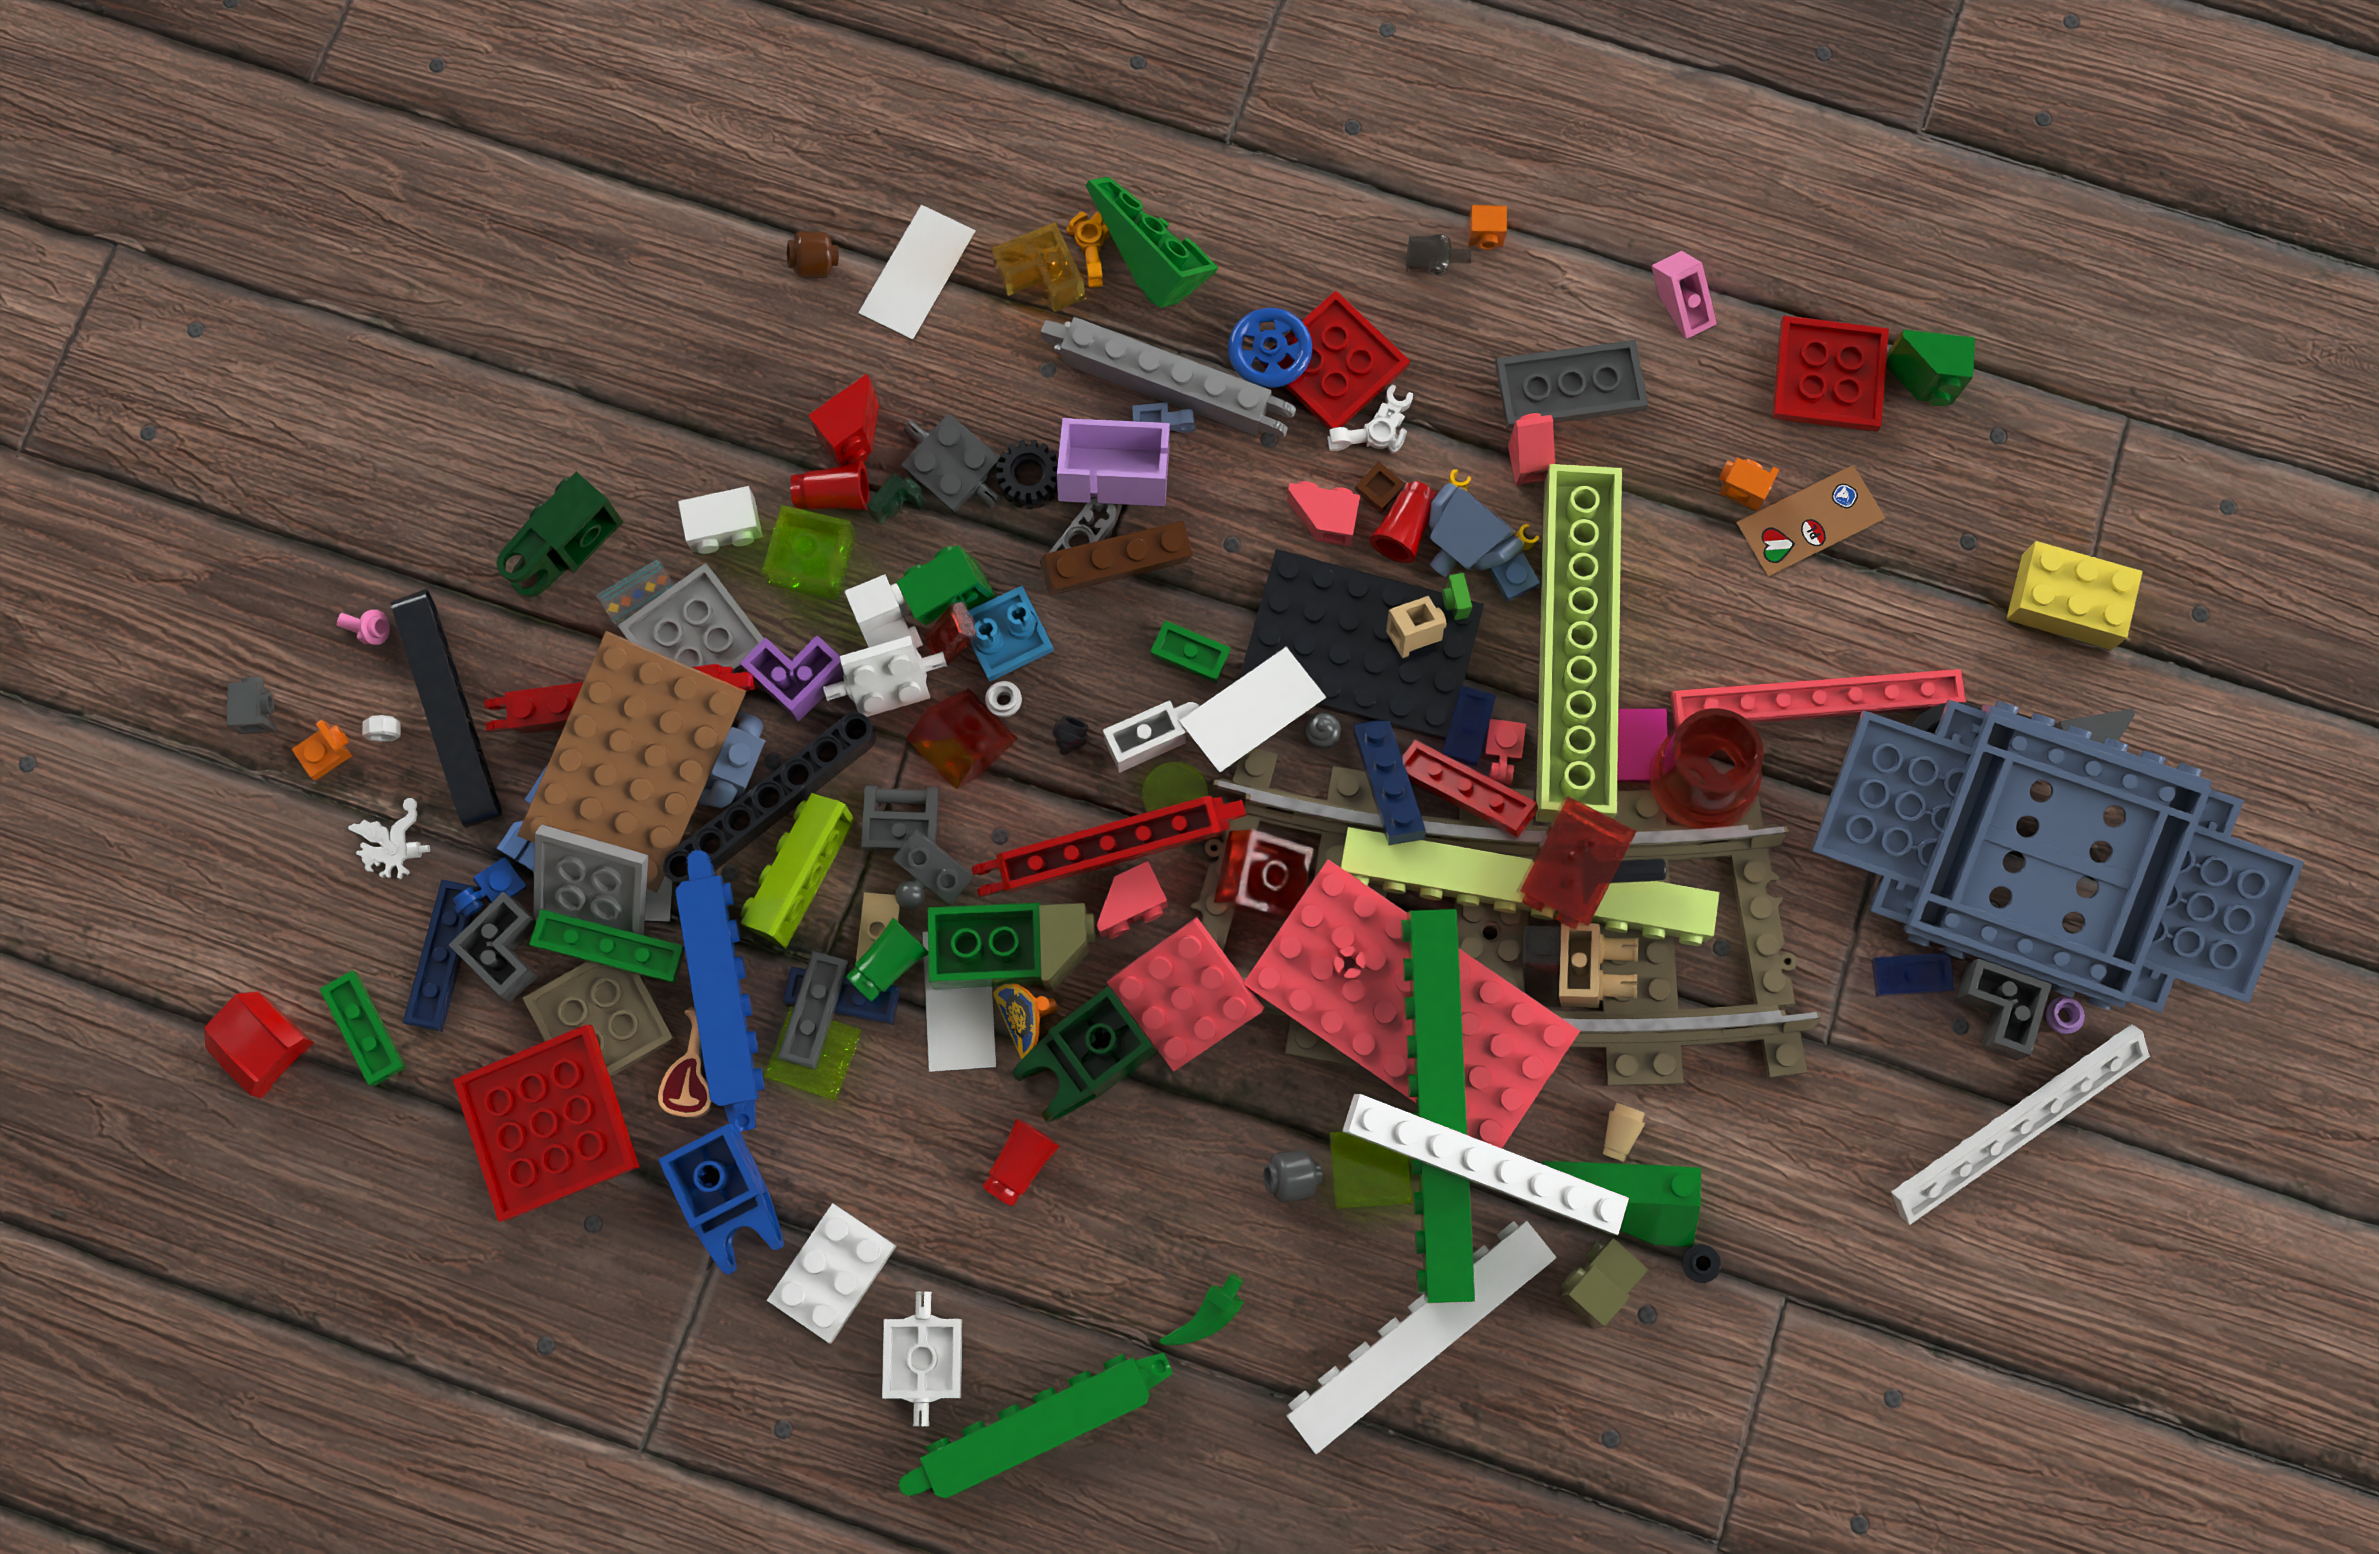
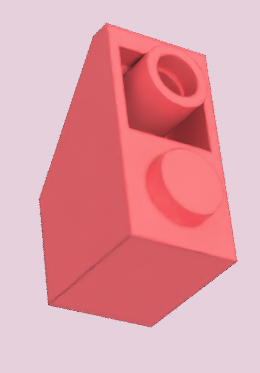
M1531 413L1516 420L1508 444L1516 486L1544 481L1549 465L1555 464L1552 415L1541 416L1539 413Z
M1300 481L1297 484L1289 483L1287 502L1316 541L1351 547L1360 495L1353 494V491L1342 487H1336L1332 490L1318 488V485L1308 481Z
M1148 861L1114 876L1096 925L1101 938L1109 935L1110 939L1117 938L1130 930L1129 925L1141 919L1144 923H1148L1164 914L1162 909L1168 907L1167 899Z

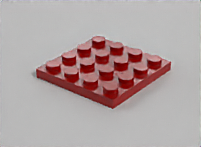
M586 1024L453 1079L498 1222H506L640 1168L593 1025Z

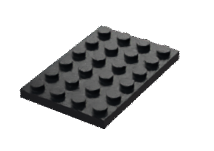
M1276 549L1239 679L1287 647L1326 696L1325 699L1315 705L1316 707L1368 721H1390L1391 726L1394 728L1448 742L1484 604L1471 600L1472 609L1469 617L1454 620L1452 609L1446 610L1441 592ZM1429 596L1436 608L1439 607L1443 611L1446 619V628H1444L1442 640L1410 651L1409 656L1402 658L1386 632L1389 609Z

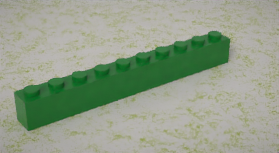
M1457 909L1409 911L1407 913V920H1401L1402 943H1408L1409 958H1403L1404 981H1410L1411 997L1404 998L1405 1019L1412 1020L1413 1034L1406 1035L1407 1059L1414 1058V1074H1408L1409 1097H1415L1416 1113L1411 1114L1467 1135ZM1411 1158L1412 1175H1419L1420 1190L1413 1191L1414 1215H1421V1230L1415 1231L1416 1254H1422L1423 1270H1417L1416 1272L1418 1294H1424V1300L1427 1303L1475 1302L1470 1182L1465 1178Z

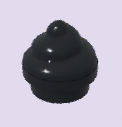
M1062 716L1060 722L1055 723L1052 734L1056 739L1055 743L1060 749L1061 755L1078 750L1087 743L1089 738L1087 734L1089 727L1087 724L1070 716Z

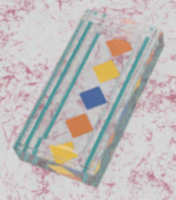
M657 559L596 594L612 623L615 627H618L623 621L674 586V583L661 561Z

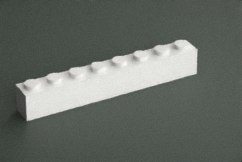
M1515 1221L1511 1222L1497 1234L1501 1240L1490 1250L1483 1245L1473 1253L1475 1302L1427 1303L1424 1300V1294L1408 1306L1412 1313L1403 1321L1399 1322L1396 1317L1378 1330L1382 1338L1371 1347L1366 1341L1348 1355L1352 1361L1341 1371L1334 1366L1318 1379L1322 1386L1312 1395H1309L1305 1390L1288 1404L1292 1411L1286 1417L1315 1454L1330 1444L1557 1258L1528 1221L1519 1226Z

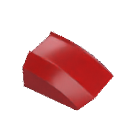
M259 991L235 994L204 1027L205 1048L250 1096L261 1099L272 1088L271 1085L299 1055L305 1053L314 1043L312 1039Z

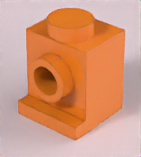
M1737 457L1735 462L1727 460L1718 478L1724 482L1718 494L1758 511L1765 501L1780 469L1772 467L1770 472H1768L1759 463L1750 459L1742 460Z

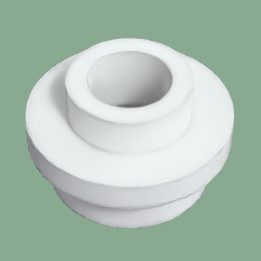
M1000 681L994 683L988 689L985 701L987 708L992 714L998 717H1009L1019 710L1022 696L1015 684L1008 681ZM1001 695H1008L1011 698L1007 705L997 703Z

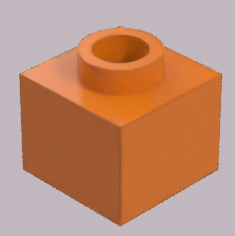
M1472 205L1468 220V246H1477L1483 250L1503 247L1507 233V206Z

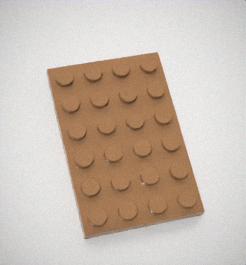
M606 631L517 836L535 843V833L542 824L648 855L646 889L658 893L665 877L663 871L664 860L670 852L678 847L746 691Z

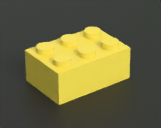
M2035 541L2022 554L2006 620L2113 650L2128 637L2143 571Z

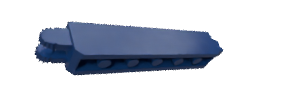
M695 849V851H691V854H688L689 857L686 862L689 864L687 866L689 881L681 882L675 892L710 1100L718 1106L724 1105L729 1123L735 1124L738 1132L756 1128V1099L760 1098L759 1091L765 1090L762 1068H755L753 1053H758L759 1049L755 1030H748L746 1016H752V1006L749 993L742 994L740 979L746 978V970L743 957H736L734 942L740 941L737 920H730L728 905H734L731 884L724 883L723 877L720 875L715 876L713 864H711V856H708V853L701 849L699 851Z

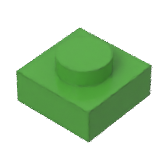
M1464 573L1449 575L1446 588L1442 589L1446 610L1452 609L1454 620L1468 618L1472 604Z

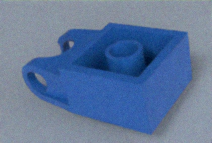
M726 1124L658 1159L690 1229L693 1228L723 1273L730 1275L737 1270L733 1238L736 1232L743 1226L756 1230L772 1250H779L784 1246L782 1231L768 1188L741 1132H738L735 1124ZM711 1167L718 1169L720 1173L719 1182L709 1181L708 1174L713 1173L710 1169Z

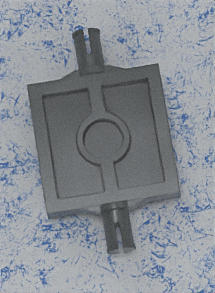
M948 413L928 433L916 424L914 420L908 422L910 427L906 425L903 432L907 433L918 444L901 466L952 512L956 513L967 500L976 495L991 508L996 505L994 500L997 503L1000 501L1001 496L987 485L990 475L996 469L997 461L1001 462L1000 457Z

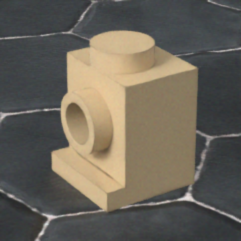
M1429 596L1389 609L1386 632L1402 658L1409 656L1410 651L1442 640L1443 631L1446 628V619L1443 611L1439 607L1436 608Z

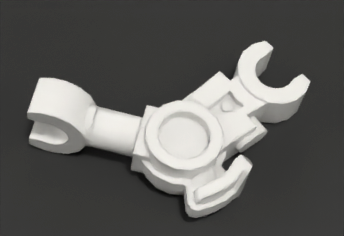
M1392 384L1387 390L1385 403L1382 402L1374 419L1365 424L1363 429L1348 430L1344 427L1329 429L1330 436L1327 437L1329 450L1340 451L1352 444L1366 443L1367 447L1371 446L1375 449L1388 448L1391 454L1398 452L1404 443L1407 431L1402 428L1399 435H1397L1396 428L1400 427L1405 418L1401 412L1406 411L1410 407L1413 393L1409 392L1405 400L1397 401L1393 397L1396 386Z

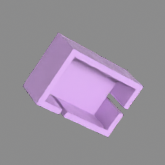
M1062 418L1057 467L1058 501L1090 503L1091 497H1097V503L1165 506L1170 423Z

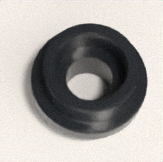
M1698 1244L1686 1250L1682 1258V1268L1690 1280L1696 1283H1708L1718 1276L1721 1269V1260L1718 1253L1712 1247ZM1699 1256H1703L1708 1260L1709 1265L1705 1271L1699 1270L1696 1266V1260Z

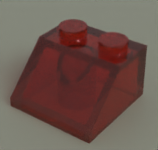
M968 688L926 709L906 739L940 772L946 781L955 789H958L978 778L1018 738Z

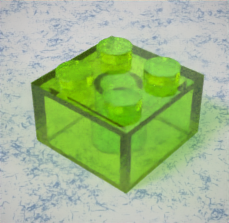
M781 505L762 569V574L767 583L771 586L838 601L857 536L852 522Z

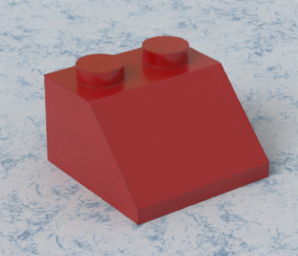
M867 374L808 415L819 442L839 467L858 461L865 462L873 449L880 405L871 379Z

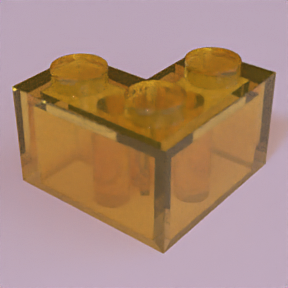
M1056 222L991 248L994 267L1008 296L1040 283L1054 312L1086 299L1084 281Z

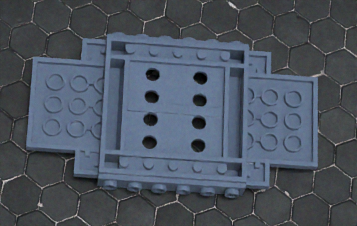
M1947 700L1935 735L1862 710L1811 851L1882 875L1869 910L1900 921V928L1909 933L1908 940L1927 947L1933 941L1945 945L1943 952L1952 956L1965 959L1966 955L1970 954L1981 958V960L2001 967L2005 966L2035 979H2042L2053 983L2051 990L2069 997H2074L2075 992L2089 996L2088 1003L2106 1010H2110L2112 1004L2124 1008L2126 1002H2131L2162 1013L2175 978L2249 1003L2304 861L2231 837L2244 800L2212 790L2210 788L2212 781L2200 777L2201 769L2179 763L2177 769L2163 764L2165 761L2163 756L2145 750L2142 751L2141 756L2126 752L2128 744L2106 738L2104 744L2090 740L2092 735L2090 731L2072 725L2069 726L2068 731L2055 728L2053 726L2056 720L2033 713L2031 719L2017 715L2019 707L1998 700L1995 707L1983 704L1982 710ZM2038 780H2045L2051 786V795L2043 802H2036L2030 796V787ZM2112 805L2120 806L2125 815L2123 822L2117 827H2109L2103 820L2104 811ZM2027 815L2034 817L2038 823L2036 833L2030 837L2020 836L2016 830L2018 820ZM2097 841H2105L2111 848L2110 857L2101 863L2094 862L2089 854L2090 847ZM2018 851L2024 857L2022 869L2014 873L2006 871L2003 866L2004 856L2008 852ZM2085 876H2090L2097 882V891L2089 898H2082L2076 892L2078 880ZM1998 886L2006 887L2011 894L2010 902L2002 908L1994 907L1989 900L1990 892ZM2069 912H2078L2083 917V927L2076 933H2068L2062 926V920Z

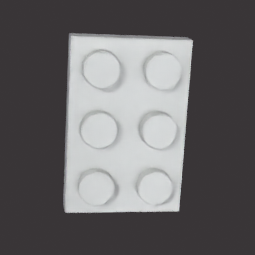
M832 1203L767 1301L828 1343H832L896 1248V1245Z

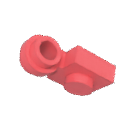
M1489 719L1484 757L1498 759V763H1491L1489 778L1504 786L1511 787L1514 765H1508L1507 760L1521 761L1526 724Z

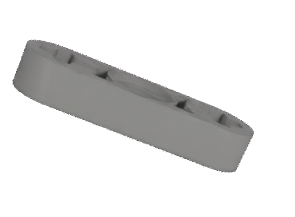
M1097 497L1091 499L1090 503L1085 505L1049 553L1071 548L1069 541L1076 534L1085 535L1089 539V543L1104 540L1116 524L1115 505L1097 503ZM1103 509H1106L1108 519L1100 518L1096 522L1094 532L1098 534L1094 535L1089 528L1095 519L1093 511L1101 512Z

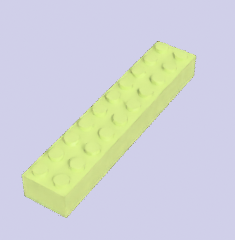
M1550 464L1544 480L1536 802L1538 805L1536 821L1610 826L1617 814L1622 468Z

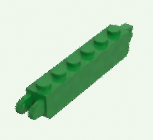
M1163 1352L1139 1360H1135V1357L1127 1360L1125 1355L1121 1354L1104 1362L1105 1371L1093 1377L1089 1370L1068 1379L1070 1387L1057 1394L1054 1387H1051L1032 1396L1035 1404L1023 1410L1020 1409L1017 1403L998 1412L999 1421L985 1427L983 1420L962 1429L964 1437L950 1443L948 1437H945L926 1446L928 1454L920 1458L922 1466L901 1476L900 1484L898 1485L900 1487L899 1490L902 1492L901 1494L911 1497V1495L915 1496V1494L918 1495L932 1488L936 1496L946 1499L1147 1404L1150 1396L1149 1390L1173 1374L1167 1357Z

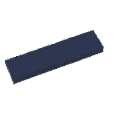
M441 879L403 1024L443 1032L462 960L449 944L472 923L473 916L465 919L462 914L458 915L453 909L455 904L452 900L459 893L470 887L474 892L479 891L480 889L477 886Z

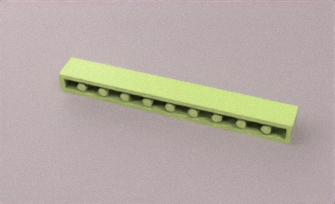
M1350 827L1347 829L1341 861V868L1368 886V883L1383 885V890L1390 893L1404 894L1405 889L1419 891L1420 897L1425 899L1442 900V896L1457 898L1456 903L1470 907H1478L1479 902L1493 904V909L1499 912L1516 913V909L1531 911L1530 916L1534 918L1552 920L1553 915L1568 918V923L1595 922L1605 924L1606 930L1618 933H1626L1628 928L1642 931V936L1647 938L1664 939L1665 935L1680 937V943L1692 946H1701L1702 941L1707 942L1714 936L1720 892L1658 881L1598 884L1588 902L1583 904L1581 868L1424 840L1388 845L1384 833Z

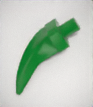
M1230 1273L1223 1287L1211 1285L1195 1317L1185 1325L1161 1338L1159 1343L1161 1345L1192 1343L1211 1336L1226 1326L1244 1303V1300L1236 1295L1243 1283V1279L1236 1274Z

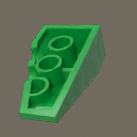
M1109 176L1089 180L1085 185L1136 284L1145 292L1146 298L1152 304L1159 308L1178 304L1218 270V266L1193 241L1186 237L1182 242L1166 229L1169 226L1166 220L1162 217L1157 219L1147 215L1142 211V202Z
M1542 1161V1165L1629 1198L1619 1231L1639 1238L1651 1245L1688 1248L1693 1246L1701 1207V1168L1667 1165Z

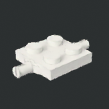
M907 636L840 656L844 670V681L823 686L827 701L849 695L850 699L855 702L858 712L868 717L930 699L926 685V672L947 667L943 651L922 658L915 650L911 636Z
M915 1292V1315L905 1319H884L882 1399L902 1398L909 1402H914L913 1426H929V1402L940 1398H961L962 1319H941L931 1315L932 1292H924V1306L923 1292Z

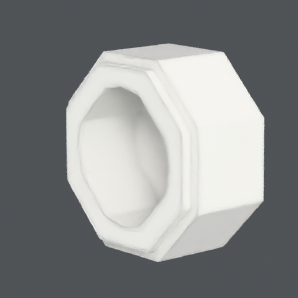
M371 716L363 721L362 736L369 741H394L401 737V723L392 716Z

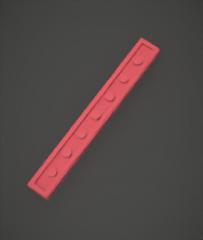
M1961 669L1672 691L1671 693L1675 729L1861 715L1862 710L1873 714L1928 710L1934 706L1947 703V700L1966 703Z

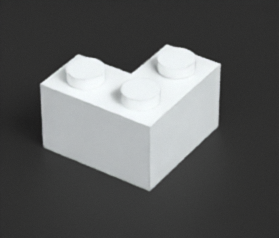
M885 574L845 591L868 647L911 636L916 651L918 647L923 646L915 625L908 628L903 616L909 614V611L897 583L890 585Z

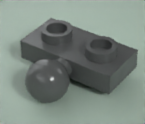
M918 829L912 833L893 856V860L915 877L913 880L902 882L895 892L897 903L907 910L916 909L923 903L925 898L924 889L926 887L951 905L974 878L973 873Z

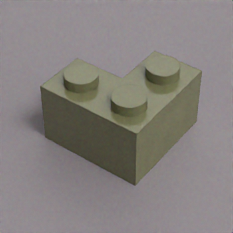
M1614 1238L1608 1239L1605 1243L1599 1239L1585 1255L1589 1262L1583 1268H1574L1560 1284L1564 1291L1558 1297L1592 1328H1602L1610 1322L1630 1298L1627 1294L1649 1270Z

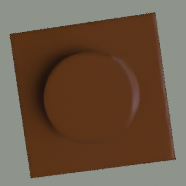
M1378 461L1355 486V492L1382 513L1399 493L1404 490L1406 483Z

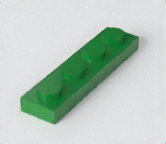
M540 909L529 944L538 949L676 984L685 954V947L683 945Z

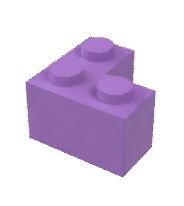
M816 636L792 661L765 637L740 662L745 672L753 674L754 682L798 722L825 696L823 686L838 683L844 676L840 656L819 636Z

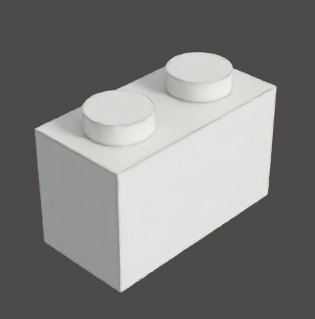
M749 486L678 501L685 540L692 552L698 551L701 554H708L717 551L720 546L730 544L745 546L753 543L754 539L763 537L755 497Z

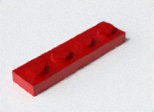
M1414 740L1402 756L1410 782L1517 838L1538 811L1537 802L1417 740Z

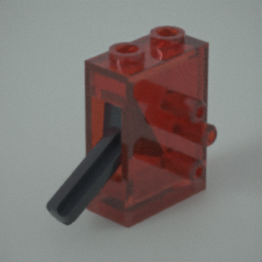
M1568 796L1563 798L1516 892L1524 896L1521 901L1523 904L1539 912H1542L1543 908L1546 907L1558 913L1555 920L1576 930L1578 924L1583 927L1589 926L1610 883L1663 881L1666 878V863L1662 858L1622 860L1637 831Z

